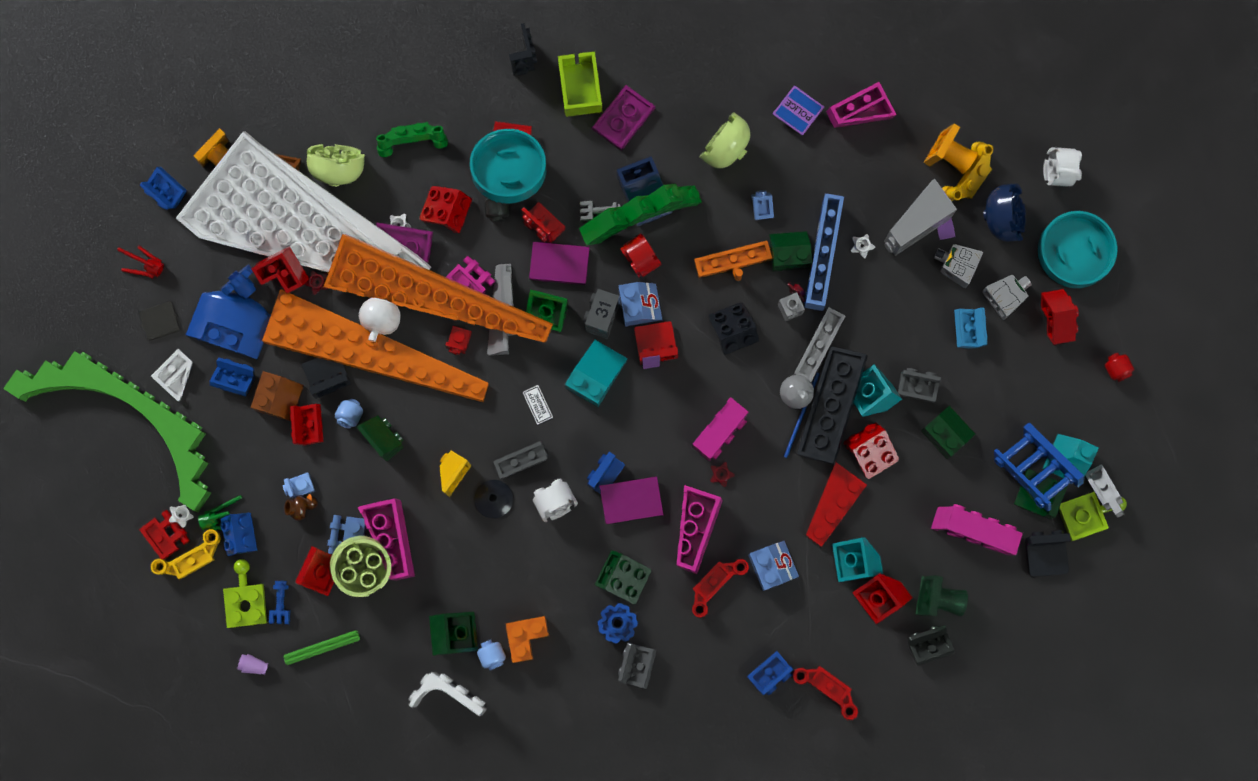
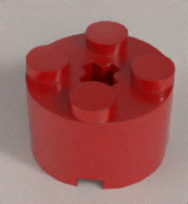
M642 233L623 244V247L620 248L628 262L633 261L630 265L638 277H644L662 265Z

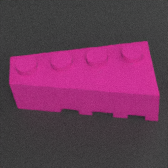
M684 485L677 566L697 574L723 500L719 496Z
M390 499L359 506V512L362 514L365 520L364 523L367 529H369L372 538L381 543L389 555L391 561L389 579L401 580L415 577L401 500ZM378 550L380 557L382 559V563L386 570V561L384 558V554H382Z
M957 504L950 507H938L931 527L935 531L947 530V535L964 538L965 536L967 542L978 545L983 543V547L1005 555L1017 554L1023 534L1016 531L1017 528L1008 524L1003 526L999 524L1000 521L997 519H985L981 513L975 511L967 512L965 507Z

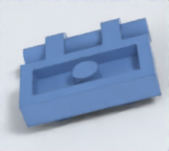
M334 515L333 522L330 523L331 536L327 542V546H329L328 553L333 554L337 546L342 543V541H338L339 530H345L343 541L354 536H365V520L363 518L347 517L346 524H340L341 516Z

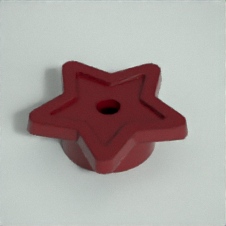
M311 271V277L305 285L312 288L314 295L321 289L328 290V288L324 287L328 275L327 273L320 275L315 271Z
M788 283L789 291L792 294L798 293L800 300L805 302L803 297L806 293L797 283L794 286Z
M727 462L723 463L720 467L711 466L714 473L710 480L711 482H719L723 487H726L727 480L735 476L734 473L728 470Z

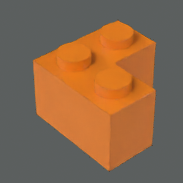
M545 616L506 623L512 663L533 660L530 640L549 636Z

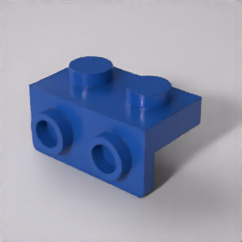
M156 167L149 180L140 184L145 194L153 197L163 209L176 208L187 192L162 167Z
M218 358L216 361L217 368L209 381L210 386L247 396L255 380L254 368L247 364L242 365L233 362L230 359Z
M610 451L607 455L603 454L598 461L600 466L596 471L592 470L587 477L589 481L587 483L588 486L601 494L599 486L613 484L625 466Z
M251 512L230 514L221 518V530L224 536V549L227 556L257 551Z
M776 651L752 671L747 678L762 695L765 693L770 695L777 689L775 685L782 680L784 683L792 676L790 672L793 668Z

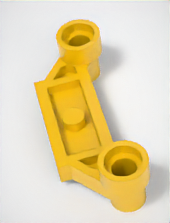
M984 142L973 143L971 150L978 152L971 167L956 187L944 186L942 188L951 201L960 200L965 197L973 198L992 170L990 167V158L993 153L992 145Z
M212 529L205 531L203 534L204 543L170 562H166L163 559H155L151 563V571L157 575H174L181 580L214 561V553L221 541L220 534Z

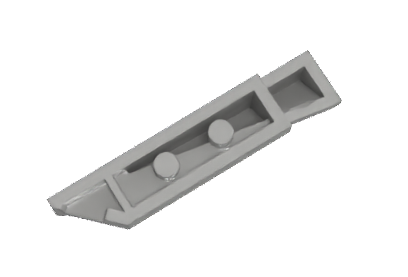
M499 264L495 269L494 280L496 282L494 283L493 298L514 307L511 264ZM490 329L487 354L489 356L509 354L508 336L513 334Z

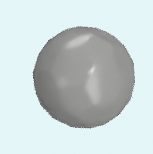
M802 375L787 377L780 387L782 401L793 409L806 407L814 396V388L811 381Z

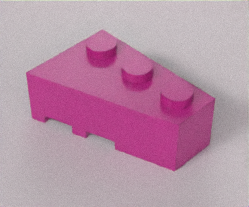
M880 82L831 106L826 111L834 128L888 120L896 116Z
M730 397L727 404L715 415L716 417L707 425L692 444V447L708 461L712 458L716 460L722 453L720 448L724 443L728 445L735 437L733 435L735 430H741L747 423L745 418L748 411Z

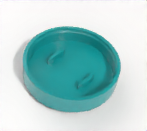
M516 129L493 131L481 138L472 150L470 157L471 177L478 191L492 201L507 204L524 201L533 196L545 180L546 157L544 150L539 142L526 132Z
M1071 211L1056 217L1044 229L1038 243V258L1045 273L1058 284L1070 288H1085L1099 282L1110 272L1117 258V241L1112 229L1100 217L1089 212Z

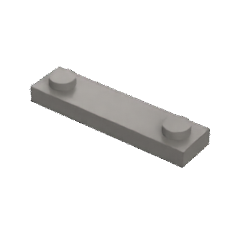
M828 307L793 375H802L812 381L845 315Z

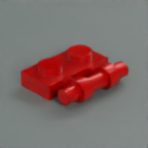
M168 510L161 513L165 519L161 523L157 518H154L139 529L160 559L163 560L179 549L175 543L176 541L181 540L183 545L190 541L184 528H181L177 522H169L172 515ZM168 526L175 532L172 536L165 530Z

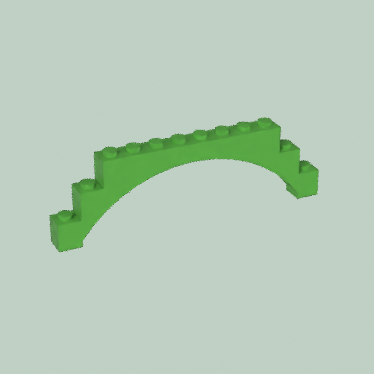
M74 351L64 367L55 361L50 363L45 360L35 376L26 370L24 372L19 370L14 372L3 389L25 402L29 397L42 393L77 389L104 393L133 406L154 425L171 452L179 478L180 497L178 501L193 511L199 512L211 495V492L207 490L208 486L198 480L209 464L204 461L205 456L195 451L206 435L201 431L203 427L195 422L189 424L185 421L187 417L179 412L175 414L170 412V406L162 401L160 404L153 401L155 399L154 396L146 391L142 394L138 391L140 387L130 381L126 384L122 381L124 377L116 372L112 374L107 372V366L99 361L97 364L91 361L92 357L84 352L79 354Z

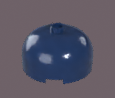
M1017 183L1001 185L995 188L990 193L986 202L984 220L987 221L992 235L1001 241H1021L1023 239L1021 233L1025 232V203L1022 202V198L1019 196L1022 194V190Z

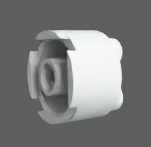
M1051 147L1048 150L1047 154H1050L1048 160L1044 161L1043 169L1044 179L1049 181L1047 185L1071 187L1075 184L1076 180L1079 181L1081 179L1082 171L1079 169L1082 157L1081 151Z
M562 479L553 481L551 486L546 489L542 487L534 492L533 502L544 522H547L546 518L550 517L551 520H555L571 511L570 506L574 505L576 507L578 504L568 483L563 482Z

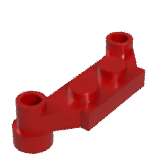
M743 559L723 564L719 561L692 589L695 592L694 605L692 607L693 615L698 618L704 617L708 612L706 603L733 575L746 574L749 569L748 563ZM737 565H742L744 567L743 571H738ZM698 606L702 607L703 613H697L696 608Z
M818 666L817 669L809 670L798 668L793 672V680L796 683L804 684L808 682L839 704L841 714L845 719L853 720L857 717L858 709L853 705L850 694L852 689L821 666ZM799 672L803 674V678L801 680L797 678V674ZM847 708H850L852 711L850 715L846 714Z

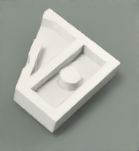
M177 349L151 377L179 402L182 399L193 362L180 349Z

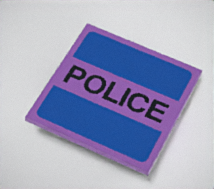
M794 85L772 115L803 136L824 106Z

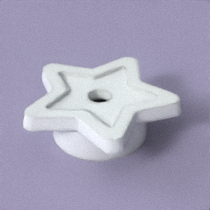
M406 214L396 217L390 215V225L397 226L400 223L401 227L411 228V225L406 222Z
M868 234L860 238H852L854 247L851 249V252L860 253L863 258H866L869 250L875 248L870 243Z
M186 505L170 507L172 514L169 519L170 523L177 522L184 528L186 521L194 518L186 508Z

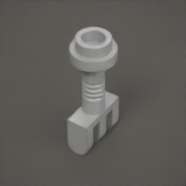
M593 201L580 202V207L588 208L580 209V214H588V216H581L580 221H590L594 218V215L600 214L608 208L621 207V204L613 202V206L594 207Z

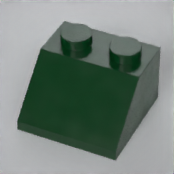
M807 231L769 234L773 271L811 268L812 253Z
M950 406L921 430L946 459L953 456L975 435L973 430Z
M377 415L360 424L357 428L377 453L387 462L404 448L402 444L404 440L397 432L393 434L389 429L392 425L385 417L381 419Z
M475 612L446 613L429 616L433 656L478 651Z

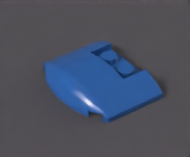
M222 291L204 292L200 297L186 336L257 360L264 344L262 339L271 314H268L265 308L249 297L245 299L234 292L227 296Z

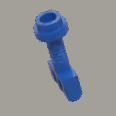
M275 581L273 589H277L276 610H269V624H274L275 616H277V624H282V616H285V624H290V610H284V591L289 589V585H287V581Z

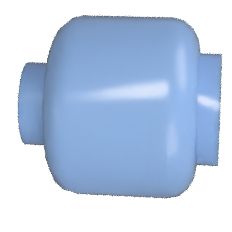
M357 400L341 401L335 413L337 424L348 429L357 426L363 414V409L359 406L360 403Z
M488 640L481 644L482 648L477 651V655L483 668H488L490 671L504 665L503 661L506 659V655L499 642L493 643L492 640Z

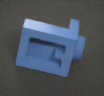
M759 190L755 192L756 194H752L754 219L774 218L772 195L769 192L767 193L766 190Z

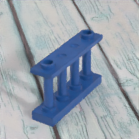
M1029 422L1023 427V439L1004 454L997 448L994 450V461L1000 468L1004 467L1029 492L1038 507L1044 508L1049 512L1051 510V502L1049 500L1068 484H1074L1077 488L1084 483V475ZM1033 443L1037 447V451L1018 467H1015L1009 459L1026 445ZM1041 457H1047L1051 464L1029 481L1022 474ZM1055 470H1060L1064 474V478L1045 494H1042L1036 486Z

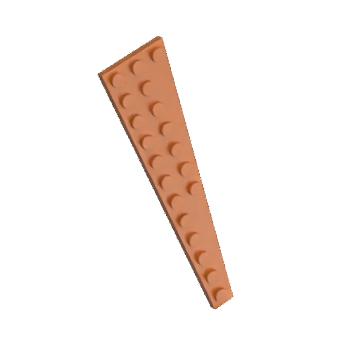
M342 234L324 284L326 288L349 292L362 297L380 298L398 306H405L409 309L460 320L513 335L516 334L520 337L544 343L547 342L553 324L347 234Z
M280 289L262 339L263 343L484 402L489 386L488 382L384 335L378 334L376 342H371L368 340L370 331L366 330L362 325L291 293L286 294L284 290Z

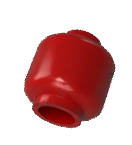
M1118 352L1108 357L1109 361L1105 363V368L1112 380L1120 382L1132 376L1131 373L1134 371V367L1128 355H1120Z

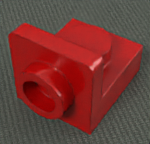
M453 326L449 340L445 345L452 354H465L472 332Z

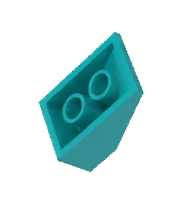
M594 340L566 381L565 388L599 407L628 358Z

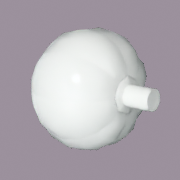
M370 298L363 303L359 310V321L366 330L370 331L368 340L376 342L378 334L387 335L397 330L400 324V311L397 305L380 298Z

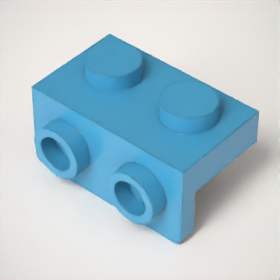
M985 308L954 310L957 348H979L986 346L988 336Z

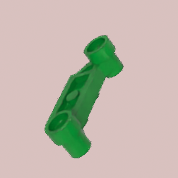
M428 122L394 127L387 134H381L376 138L378 144L377 152L380 157L392 155V146L398 144L432 140L434 147L438 149L448 145V139L444 134L443 127H434L429 125Z

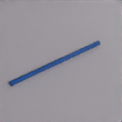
M816 373L812 383L813 388H815V385L820 375L819 373ZM807 406L802 408L784 458H787Z

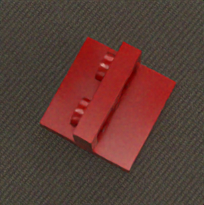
M311 546L295 582L328 596L334 584L330 571L332 555Z

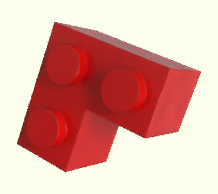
M290 246L258 262L251 268L261 285L277 277L286 294L303 286L309 280L308 275Z
M1064 289L1041 293V309L1047 318V335L1052 344L1076 341V333H1078L1076 317L1079 316V310L1077 306H1074L1071 296H1068Z

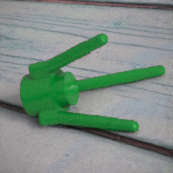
M239 495L212 510L205 511V514L199 515L198 521L201 529L221 530V526L215 525L218 524V518L229 515V511L215 514V512L242 499V496Z

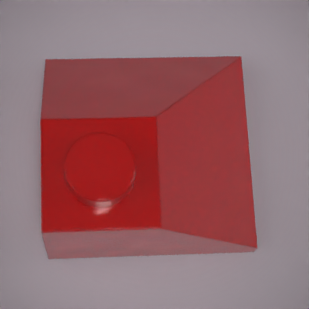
M880 573L853 592V595L875 624L884 620L913 598L900 581Z

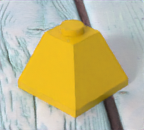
M453 451L445 453L440 460L442 491L449 497L472 466L468 460Z

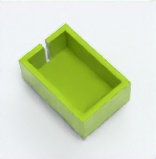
M595 51L578 53L579 64L575 63V54L558 56L566 117L602 112Z

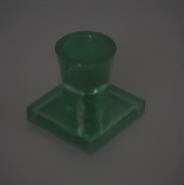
M922 576L915 615L937 616V611L940 609L961 617L967 608L968 593L966 590L942 588L943 577Z

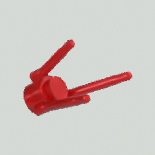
M141 246L137 248L150 259L145 260L122 248H117L119 252L145 264L144 269L146 272L122 268V272L148 276L152 279L154 276L159 277L164 268L162 260L156 258Z

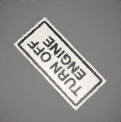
M538 385L523 392L537 425L553 418Z

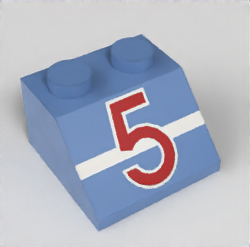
M635 282L619 285L625 327L662 321L656 283Z
M785 541L767 546L748 555L763 591L799 577Z

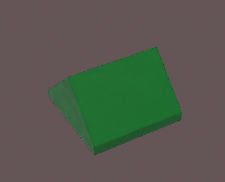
M530 289L526 312L552 323L553 327L551 330L561 332L569 305L568 299Z

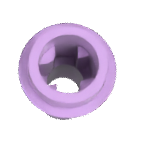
M242 654L237 670H241V673L265 675L268 663L250 654Z

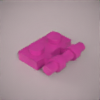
M469 256L463 260L468 265L465 269L458 264L446 276V278L483 294L487 291L482 286L485 282L489 286L496 282L488 271H484L479 266V263L475 259L472 260ZM472 271L480 276L477 280L470 275Z

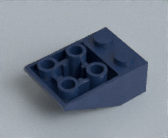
M652 156L617 169V178L627 202L636 196L650 195L663 186ZM670 211L637 223V226L639 227L673 212Z

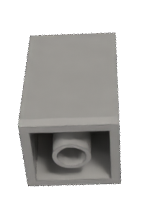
M935 179L928 184L885 238L884 245L888 252L893 253L894 256L949 221L956 212L957 208Z

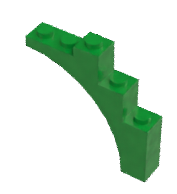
M667 184L661 186L650 195L636 196L621 207L606 209L580 227L579 230L586 245L600 244L607 238L639 222L673 210L697 206L702 201L695 185L677 187L676 184Z

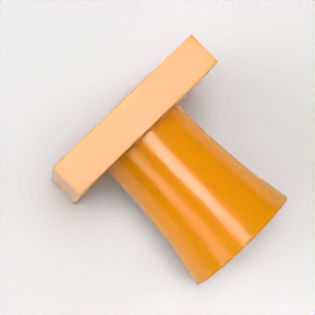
M954 123L940 133L923 163L930 167L943 158L961 174H965L975 161L978 152L953 140L960 129Z
M219 128L195 153L194 158L203 168L209 161L217 166L229 149L225 147V144L229 140L226 134Z

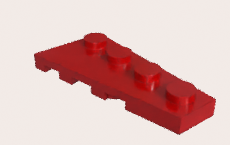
M836 462L805 536L822 547L867 484Z

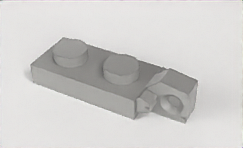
M1102 464L1088 471L1085 476L1107 511L1112 509L1117 518L1124 515L1119 506L1123 503L1122 498Z

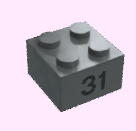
M597 289L596 294L593 293L589 302L591 309L590 312L586 311L583 322L587 333L608 339L620 306V296Z

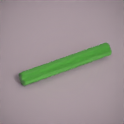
M355 630L285 654L284 661L286 665L296 663L359 641L360 635Z

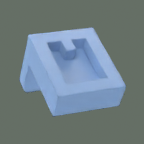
M308 472L291 479H284L283 490L285 495H289L292 499L295 496H304L315 492Z

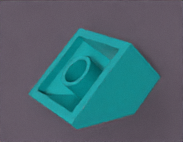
M873 364L862 374L854 404L864 417L888 411L902 400L892 383Z
M1057 434L1053 446L1084 476L1091 467L1099 449L1081 439ZM1048 458L1046 459L1042 469H1045L1051 464V461ZM1055 470L1052 473L1064 478V474L1060 470Z
M865 537L832 544L838 582L872 578L879 573L883 574L880 555Z

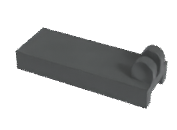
M539 441L493 462L499 478L504 479L549 460L545 446L542 441Z

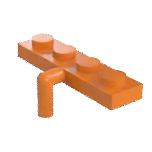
M763 241L695 258L694 262L699 278L732 270L734 279L740 281L743 275V271L740 268L772 260L768 241Z

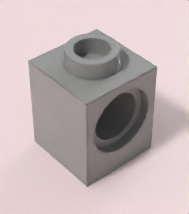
M798 293L782 298L778 302L785 322L802 315L805 310Z

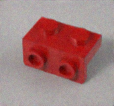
M321 404L301 407L291 406L290 419L293 444L305 446L323 442Z

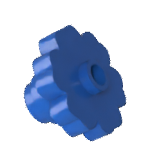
M248 264L241 271L238 272L236 270L228 277L229 281L221 288V291L227 296L234 290L240 297L248 298L256 290L254 283L248 278L253 273L252 267Z
M618 603L615 608L608 605L601 611L602 619L598 621L599 632L606 634L605 638L607 641L617 644L620 640L627 642L634 636L633 628L637 627L638 622L636 614L630 613L629 606ZM615 620L622 622L620 627L614 626Z

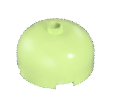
M735 112L729 116L728 119L730 121L725 122L705 147L707 152H702L699 157L714 168L728 167L737 158L741 160L747 152L745 148L750 140V128L747 122Z
M323 144L314 145L307 149V168L310 174L318 181L337 187L352 183L360 177L364 168L365 154H361V150L350 146L335 144V147L327 146L323 148Z
M354 536L344 540L334 550L330 561V571L335 584L342 592L354 597H366L386 584L391 573V561L386 549L377 540L367 536ZM378 550H379L382 554H384V558H385V561H386V570H385V568H384V565H383V563H382V559H381V557H380V554H379ZM372 556L375 559L373 561H370L369 557Z

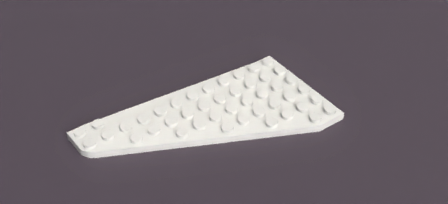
M246 131L241 133L176 217L198 238L261 255L271 256L290 246L301 265L325 272L330 270L342 234L352 236L425 269L430 270L432 268L416 253L265 148Z

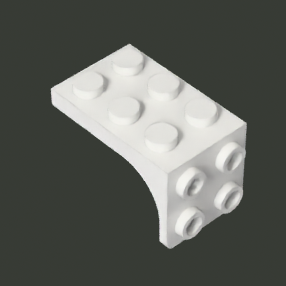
M437 672L427 673L420 682L422 684L421 688L417 691L415 690L408 699L411 701L408 706L415 708L428 692L439 689L448 693L479 716L483 715L487 710L483 700L477 696L472 698L468 695L469 691L461 685L456 687L452 684V678L442 673L439 675Z

